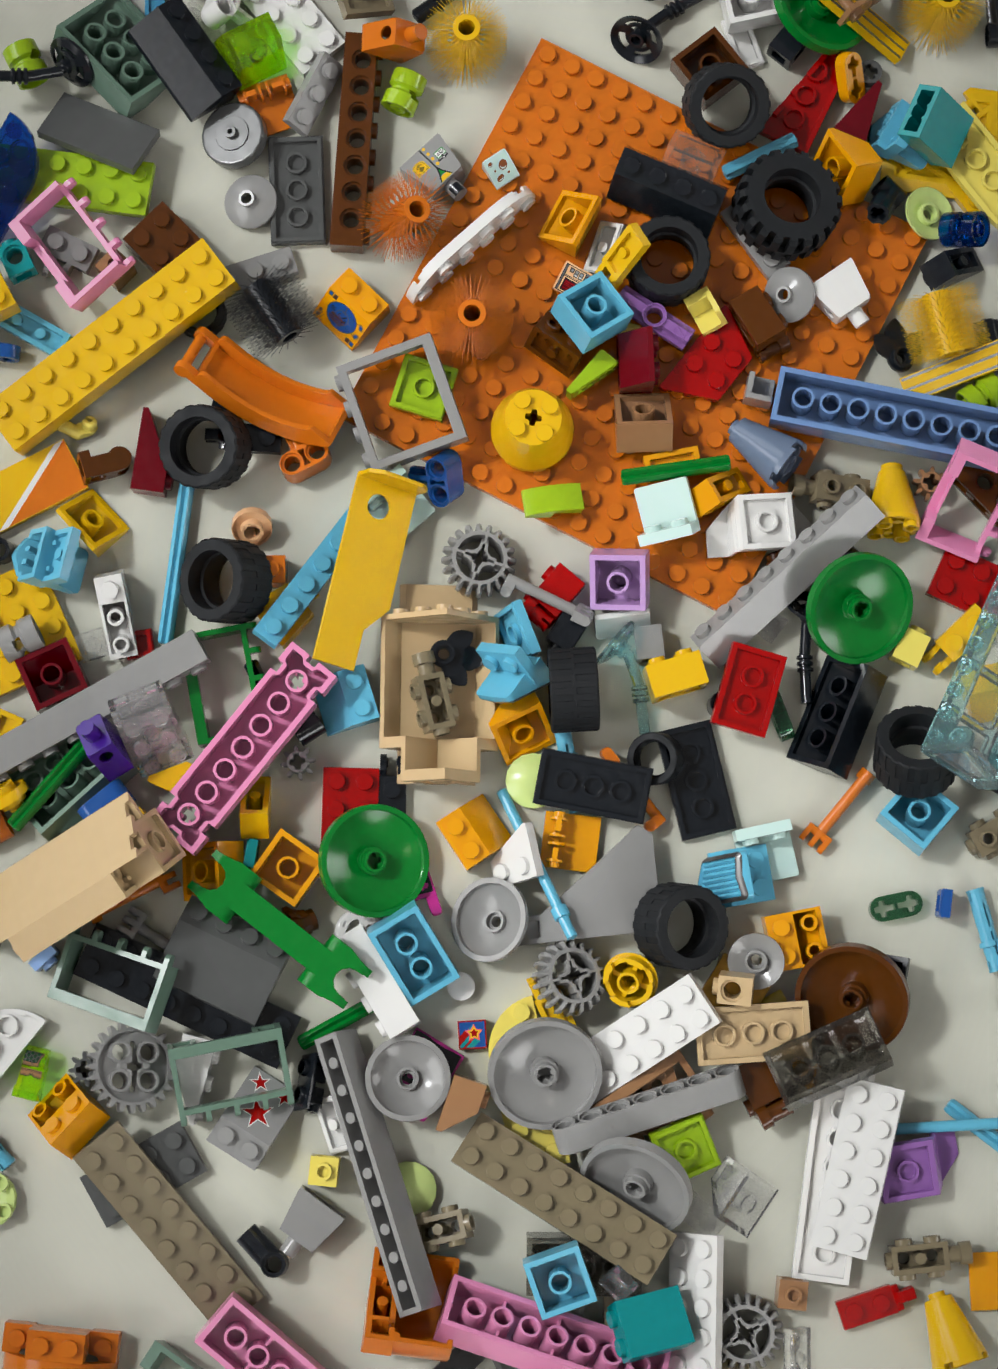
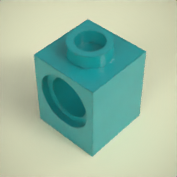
M11 238L1 244L0 259L13 285L39 274L27 246H24L19 239ZM16 254L23 255L21 262L18 264L10 263L12 256Z

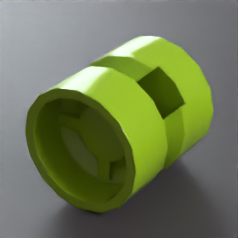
M32 38L18 40L6 47L2 53L10 69L15 68L17 70V68H21L23 71L24 68L28 70L47 68L44 59L40 58L41 53L35 40ZM48 79L31 81L27 85L22 82L18 87L20 90H30L42 85Z
M396 67L389 81L392 87L386 89L381 105L393 114L412 118L419 104L417 97L422 96L427 80L424 76L411 69Z
M990 373L975 379L974 385L967 384L956 392V399L997 408L998 377L994 373Z

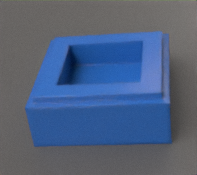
M939 889L937 891L936 918H950L953 890Z

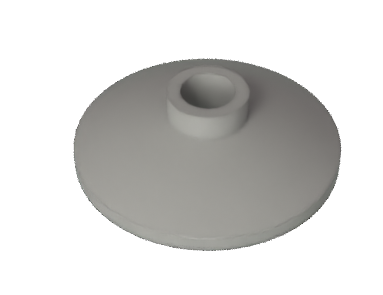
M247 175L239 178L229 187L224 202L226 214L235 225L244 229H255L263 226L272 218L277 208L275 188L267 179L258 175ZM251 195V201L244 203V199Z
M796 267L781 268L773 273L766 284L764 292H767L774 304L772 308L777 315L781 313L787 323L800 321L811 311L815 302V286L811 277L802 269ZM785 289L788 292V297L786 299L783 298V292Z
M762 933L743 935L733 943L728 953L729 971L755 974L754 990L770 987L781 977L784 970L785 958L782 948L772 937ZM759 955L762 958V962L755 964L752 962L751 957Z

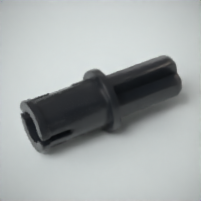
M426 0L412 10L413 18L418 23H423L432 15H435V12H437L435 9L444 12L445 10L442 6L445 7L448 4L445 0Z

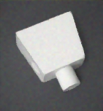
M849 258L814 282V304L833 323L838 324L848 317L853 326L858 329L870 320L862 307L868 303L871 297L852 258Z

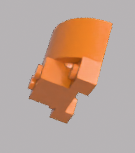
M375 1247L372 1261L361 1352L447 1362L452 1352L453 1340H447V1344L433 1340L442 1305L400 1318L378 1247ZM427 1254L443 1305L450 1282L454 1274L458 1275L460 1260L454 1257Z
M9 1319L5 1322L1 1350L4 1352L2 1369H118L122 1331L37 1324V1322ZM25 1348V1355L20 1354L19 1352ZM88 1354L98 1358V1362L85 1361Z

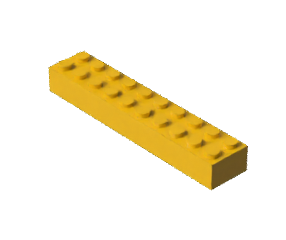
M201 238L1 392L0 432L14 451L24 456L57 431L63 423L70 421L183 334L188 328L222 304L228 297L236 293L232 291H238L241 287L206 241Z

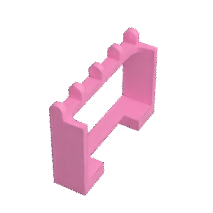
M69 178L63 184L55 180L8 225L24 246L36 252L57 280L58 284L55 288L68 306L83 312L136 263V260L133 256L123 260L116 251L122 244L120 238L116 237L109 241L101 231V228L107 222L104 217H99L95 221L85 210L91 203L88 196L78 200L71 190L77 184L74 178ZM64 196H66L114 260L81 291L78 290L31 227Z
M961 438L921 517V526L916 532L915 538L977 563L980 555L989 557L992 552L989 547L984 545L987 537L998 538V528L994 527L998 518V503L977 542L934 525L937 514L966 461L998 473V452Z

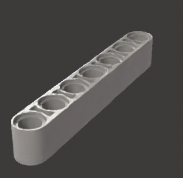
M726 1064L561 1118L552 1123L551 1130L559 1154L570 1155L592 1148L599 1142L609 1138L626 1137L738 1100L745 1096L746 1089L739 1066L737 1064Z

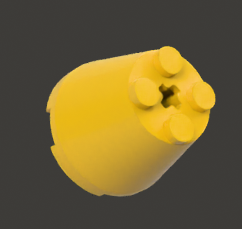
M527 388L510 394L498 405L492 417L491 439L496 451L508 465L521 471L539 472L555 465L566 456L573 441L574 423L568 407L559 397L543 389ZM532 414L537 415L535 426L529 425Z

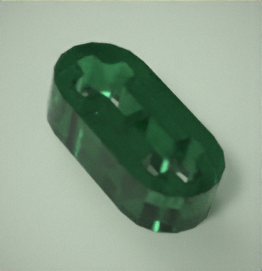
M778 690L771 720L780 741L784 742L795 738V732Z
M905 891L874 898L868 906V912L873 920L885 922L918 914L922 909L923 901L918 893ZM906 896L916 901V905L912 906L911 912H909L907 907L898 909L897 903L906 901ZM879 901H882V904L885 906L892 904L894 910L886 911L885 917H881L880 913H875L874 908L879 906Z

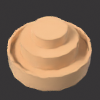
M243 508L232 519L231 530L236 540L248 541L259 546L265 543L272 534L271 517L261 508Z

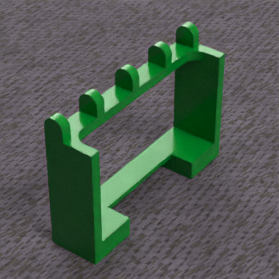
M256 622L196 632L200 641L241 634L252 691L256 686V682L260 681L265 675L254 674L251 655L261 653V646L250 648L247 632L256 627ZM192 674L186 676L196 737L198 746L203 748L207 747L214 737H210L198 675L192 676Z

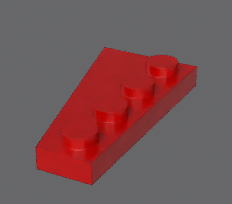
M822 54L804 78L792 89L781 105L775 109L759 135L774 141L788 133H793L798 140V147L794 149L795 152L800 154L802 151L809 152L838 92L835 60L838 54Z

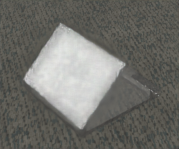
M677 129L667 146L662 160L714 182L727 150L705 143L701 139Z

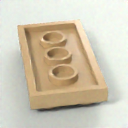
M808 1000L752 1004L751 1007L736 1005L714 1007L722 1021L696 1038L698 1066L813 1058Z

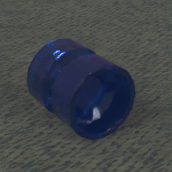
M968 211L965 213L946 212L941 216L938 236L940 242L946 248H960L964 246L983 247L989 239L990 222L988 216L983 211Z

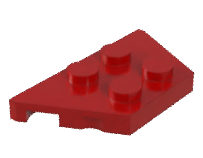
M726 305L721 308V311L728 324L706 336H703L701 333L660 384L659 389L661 391L682 393L684 396L701 397L704 400L718 403L751 362L753 357Z

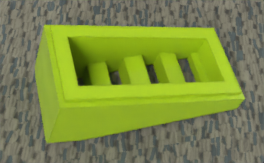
M600 349L566 389V397L569 400L576 397L615 371L619 364L618 361L605 350Z

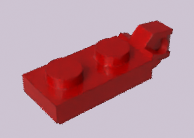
M896 1283L892 1285L885 1284L837 1300L835 1305L843 1329L848 1330L899 1313V1311L905 1309L903 1303L916 1299L917 1296L912 1285L898 1289Z

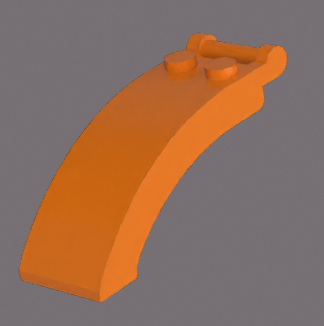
M203 326L197 328L194 333L193 342L182 360H178L173 368L177 375L186 377L214 401L238 417L268 432L300 443L319 447L331 446L347 417L343 402L347 400L335 390L319 389L290 379L254 359L253 356L229 337L221 336L219 338ZM206 344L210 349L199 368L196 369L192 366V363L203 345Z

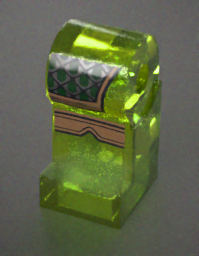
M33 1045L27 1046L11 1096L36 1102L41 1101L49 1070L50 1049Z

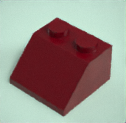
M66 637L14 660L33 704L40 714L91 686L83 667Z

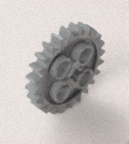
M118 1023V1031L115 1027L109 1026L107 1027L109 1036L103 1032L99 1033L98 1037L101 1043H91L96 1052L86 1055L93 1060L92 1064L85 1066L86 1069L93 1070V1074L88 1076L86 1080H95L96 1083L90 1090L101 1091L97 1098L98 1101L108 1098L107 1108H111L117 1103V1112H123L127 1106L128 1113L132 1114L136 1110V1105L140 1112H145L146 1103L151 1108L156 1107L155 1098L163 1101L166 1098L162 1091H172L173 1089L168 1084V1081H173V1077L170 1074L171 1066L167 1044L162 1042L166 1034L163 1033L156 1036L153 1033L144 1032L130 1026L127 1028L122 1023ZM131 1041L134 1042L133 1051L131 1050V1047H130V1042H131ZM115 1045H119L123 1049L124 1054L121 1060H117L113 1056L112 1050ZM143 1045L148 1046L151 1050L149 1060H145L141 1056L140 1050ZM132 1062L133 1065L137 1066V1070L127 1069V1064ZM116 1073L123 1078V1086L120 1089H117L112 1084V1078ZM142 1074H147L151 1078V1085L148 1089L142 1087L140 1083ZM131 1081L134 1088L133 1092H130L129 1090Z

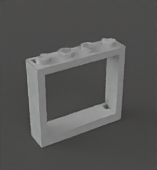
M430 333L336 367L338 375L334 379L339 392H345L347 401L343 402L348 418L353 417L357 427L352 428L357 443H363L366 453L361 455L366 469L373 468L388 471L399 463L402 466L469 441L435 342ZM423 347L454 433L378 460L348 375Z

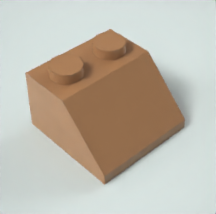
M669 393L614 394L617 453H661L672 451L673 417Z
M455 1073L436 1130L442 1132L478 1114L480 1108L485 1109L491 1094L490 1091L486 1090L487 1084Z

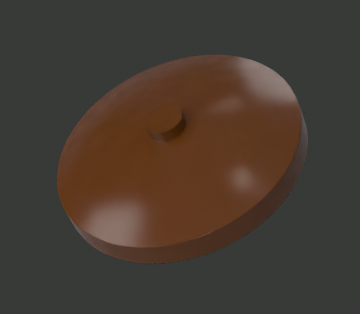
M846 942L833 944L821 949L805 964L796 983L795 1001L808 1000L811 1035L823 1045L839 1052L864 1054L883 1048L896 1038L908 1017L910 992L902 971L886 954L865 944Z

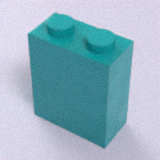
M919 84L897 134L930 165L952 168L974 118L942 87Z
M678 1285L614 1301L606 1307L607 1324L614 1331L616 1338L614 1342L617 1355L622 1358L623 1364L686 1348L696 1342Z

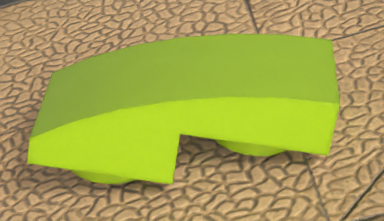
M580 483L547 485L521 491L525 518L552 517L555 513H581L585 509Z

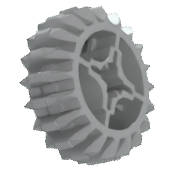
M480 523L476 525L475 531L472 530L470 525H466L465 534L459 529L456 530V538L449 537L447 542L450 546H444L442 552L447 556L441 558V563L448 566L443 568L442 572L445 575L452 574L447 582L453 584L457 581L458 584L455 588L457 592L461 591L462 587L466 588V597H469L472 591H476V598H481L482 591H485L487 597H491L493 594L492 588L499 593L502 588L501 583L504 584L508 574L514 575L515 570L510 566L516 564V558L509 557L514 554L515 549L512 547L505 548L510 542L509 538L500 540L502 531L498 530L495 535L492 534L491 525H488L486 531H482ZM480 542L479 547L474 550H460L461 547L468 543ZM488 545L493 547L498 553L501 563L496 562L497 559L489 555ZM480 551H483L482 563L475 572V560L479 557ZM456 559L461 560V563L469 568V577L464 575L459 569ZM483 572H497L490 579L477 580L478 576Z
M568 940L565 943L564 941H558L555 945L551 944L546 947L545 952L539 953L537 957L540 961L535 962L533 965L538 972L533 973L531 978L538 980V983L533 985L532 989H540L541 994H539L537 999L542 1000L545 998L547 1000L545 1008L549 1009L554 1006V1014L563 1012L564 1017H569L573 1014L580 1016L583 1012L592 1010L593 1005L600 1002L601 999L598 995H602L606 991L601 986L603 984V977L600 975L604 971V967H598L597 965L601 957L593 958L591 956L593 949L589 948L584 951V943L580 942L575 945L574 940ZM555 961H557V965L555 966L556 976L553 978L552 970ZM568 975L570 976V978L575 976L577 977L571 981H569L568 979L561 980L562 978ZM585 979L586 985H585L584 993H583V995H582V994H581V991H583V989H582V981Z
M735 1293L733 1296L735 1303L733 1304L730 1303L727 1297L723 1298V1302L727 1307L723 1310L722 1327L730 1316L734 1323V1329L727 1335L726 1339L722 1340V1363L729 1358V1369H733L736 1362L739 1363V1369H745L746 1363H749L750 1369H756L754 1363L756 1361H759L763 1368L766 1367L767 1364L763 1359L766 1355L771 1360L775 1359L774 1354L770 1352L771 1348L775 1350L781 1349V1346L774 1342V1339L784 1338L783 1333L775 1332V1329L783 1327V1323L781 1321H772L778 1317L779 1313L776 1310L767 1313L772 1304L767 1301L760 1306L762 1297L759 1295L755 1297L753 1303L751 1302L750 1293H745L744 1301H741L739 1294ZM750 1309L760 1313L762 1317L757 1320L755 1318L751 1321H745L737 1311ZM738 1320L747 1329L752 1328V1332H749L752 1344L743 1336L738 1337V1333H741ZM767 1325V1338L759 1349L756 1343V1335L762 1330L763 1326ZM745 1344L752 1354L738 1355L732 1353L727 1348L732 1345Z

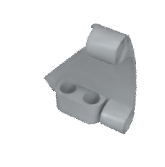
M636 825L560 896L562 904L565 903L571 914L569 918L578 935L574 939L634 933L635 909L638 907L640 899L646 895V892L658 885L653 835L641 826ZM551 905L540 915L528 916L527 930L519 946L567 940L559 922H555L551 914Z

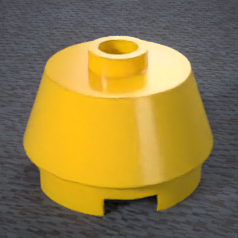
M621 953L611 958L606 964L603 971V984L610 995L609 998L614 1003L630 1008L640 1006L655 995L658 987V977L653 963L644 955L639 953Z

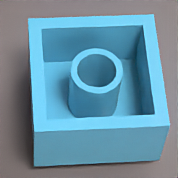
M602 271L559 294L550 311L582 354L626 330L634 315V312Z
M942 793L933 797H925L924 799L906 798L896 794L880 812L876 822L916 855L920 856L953 818L959 807Z
M577 1240L522 1259L523 1267L542 1320L597 1301L596 1292Z

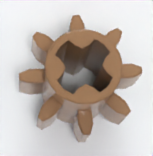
M933 466L927 473L920 469L918 476L921 479H913L911 484L917 485V491L914 495L920 494L924 496V502H927L933 495L944 474L934 472L935 468ZM927 479H930L931 484L934 485L931 490L928 489V484L925 483Z

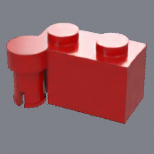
M559 563L556 567L551 565L541 576L544 581L539 586V588L572 603L585 588V583L563 564ZM525 594L523 597L525 600L523 605L529 620L540 628L543 633L555 623L563 612L528 594Z

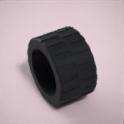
M716 62L712 63V65L704 66L691 77V80L684 88L681 110L687 127L701 141L720 148L741 147L749 141H753L763 131L770 116V94L764 84L765 82L755 71L746 68L744 65ZM724 78L740 82L747 89L750 99V107L746 119L738 128L731 131H717L710 127L704 120L701 110L702 99L707 88L713 82Z
M670 215L652 218L640 226L649 242L672 240L682 244L693 257L692 272L688 278L674 284L660 283L652 279L644 271L641 257L626 278L633 290L653 303H659L664 307H676L684 303L683 299L697 292L703 286L710 266L711 252L708 247L709 243L701 229L697 228L690 220L687 221L683 217Z
M204 404L185 406V408L177 410L172 417L168 418L160 433L161 437L158 447L163 467L171 475L172 479L186 487L210 490L226 488L241 478V475L248 468L249 460H251L252 441L250 440L248 428L245 427L241 418H238L234 413L224 408ZM203 421L214 422L222 431L225 439V452L222 461L213 471L207 474L199 473L191 466L186 452L190 433Z
M216 537L201 540L200 543L195 544L192 550L188 552L181 567L180 592L184 599L183 602L188 607L189 612L202 621L228 624H243L253 621L263 612L270 599L273 580L270 562L257 545L248 541ZM229 560L233 571V586L229 597L224 602L220 594L219 579L223 566Z
M593 646L548 649L547 667L550 679L548 698L551 731L553 733L598 731L600 729V696L596 649Z
M915 705L904 706L891 711L890 714L882 718L877 727L873 754V771L876 773V778L886 789L906 798L924 799L925 797H933L944 792L952 785L957 775L962 744L960 730L951 718L946 716L945 713L935 710V708ZM904 745H921L933 750L938 755L929 759H913L902 755L896 748Z
M677 882L661 883L648 890L646 895L640 899L639 905L635 909L633 921L634 939L640 952L656 965L687 971L700 970V968L707 967L713 960H716L721 950L724 949L729 932L726 908L721 903V899L708 888ZM685 901L693 914V932L688 943L676 952L668 938V921L674 908L680 902Z

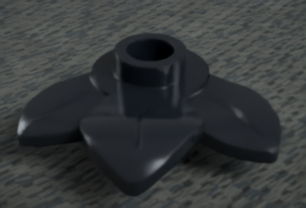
M894 318L886 326L884 335H874V347L879 355L887 359L888 365L892 370L901 373L912 367L913 357H916L913 352L918 353L921 351L914 349V346L910 345V341L915 342L913 341L915 339L911 338L910 334L907 336L903 326ZM897 355L902 358V363L897 360Z
M455 631L447 640L437 641L431 647L436 659L434 664L442 669L444 676L449 677L452 684L457 686L467 685L466 671L475 670L483 665L476 649L470 646L473 640V632ZM440 650H447L449 657L441 659L438 655Z

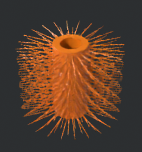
M413 172L412 183L411 174L410 179L408 174V189L407 180L404 183L405 179L403 180L402 175L400 177L403 183L402 187H400L401 183L399 184L398 179L391 186H385L384 189L380 185V188L376 186L374 189L379 192V198L372 201L375 203V206L372 207L373 205H371L369 212L374 211L373 213L376 214H370L369 216L372 217L368 218L375 217V219L381 220H371V223L377 224L368 225L372 226L369 228L375 230L370 233V236L381 232L380 234L384 232L371 246L383 238V244L386 240L388 241L383 251L385 252L388 246V252L389 245L392 243L394 262L396 259V245L398 250L396 249V254L398 252V262L399 257L401 259V255L403 259V246L404 255L405 251H407L406 255L409 252V247H411L410 251L412 250L413 255L416 251L418 254H421V249H424L425 246L427 247L430 241L433 243L432 238L440 234L436 231L437 226L439 228L442 227L440 226L442 222L437 223L438 221L435 220H441L442 218L439 217L443 216L435 217L436 215L430 214H440V211H434L437 210L434 207L443 209L439 208L441 206L436 204L441 201V198L430 203L427 202L440 188L428 196V190L425 194L423 193L428 183L426 182L424 186L423 182L419 195V178L417 180V175H415L416 186L414 189L413 184H415V180L413 182Z
M470 272L469 292L465 275L464 285L456 286L454 288V295L450 286H448L450 297L446 293H444L445 297L437 295L440 298L431 307L438 309L435 313L430 314V316L434 317L437 315L438 317L430 320L436 322L438 326L434 324L429 327L436 328L433 332H436L434 334L439 333L441 337L438 339L447 338L442 348L448 344L447 342L450 339L452 340L449 344L453 348L452 350H455L452 352L457 353L456 360H458L464 345L462 362L467 341L469 339L470 343L471 340L472 364L475 349L478 365L479 355L488 353L489 348L494 352L495 350L493 349L495 347L493 344L495 342L497 344L504 343L503 341L505 340L502 339L504 335H511L508 333V330H511L512 327H509L507 330L506 328L510 325L513 326V323L509 322L506 324L504 322H497V320L505 322L513 320L512 317H507L504 313L512 316L514 314L511 313L514 312L507 311V308H504L506 307L504 305L508 303L498 301L499 295L496 296V299L492 296L495 292L494 290L485 288L486 278L479 293L481 276L475 299L474 293L472 299ZM492 279L489 280V282H488V284H487L488 286H486V287H490V286H491V280H492ZM467 318H474V319H476V320H475V321H469V320H467Z

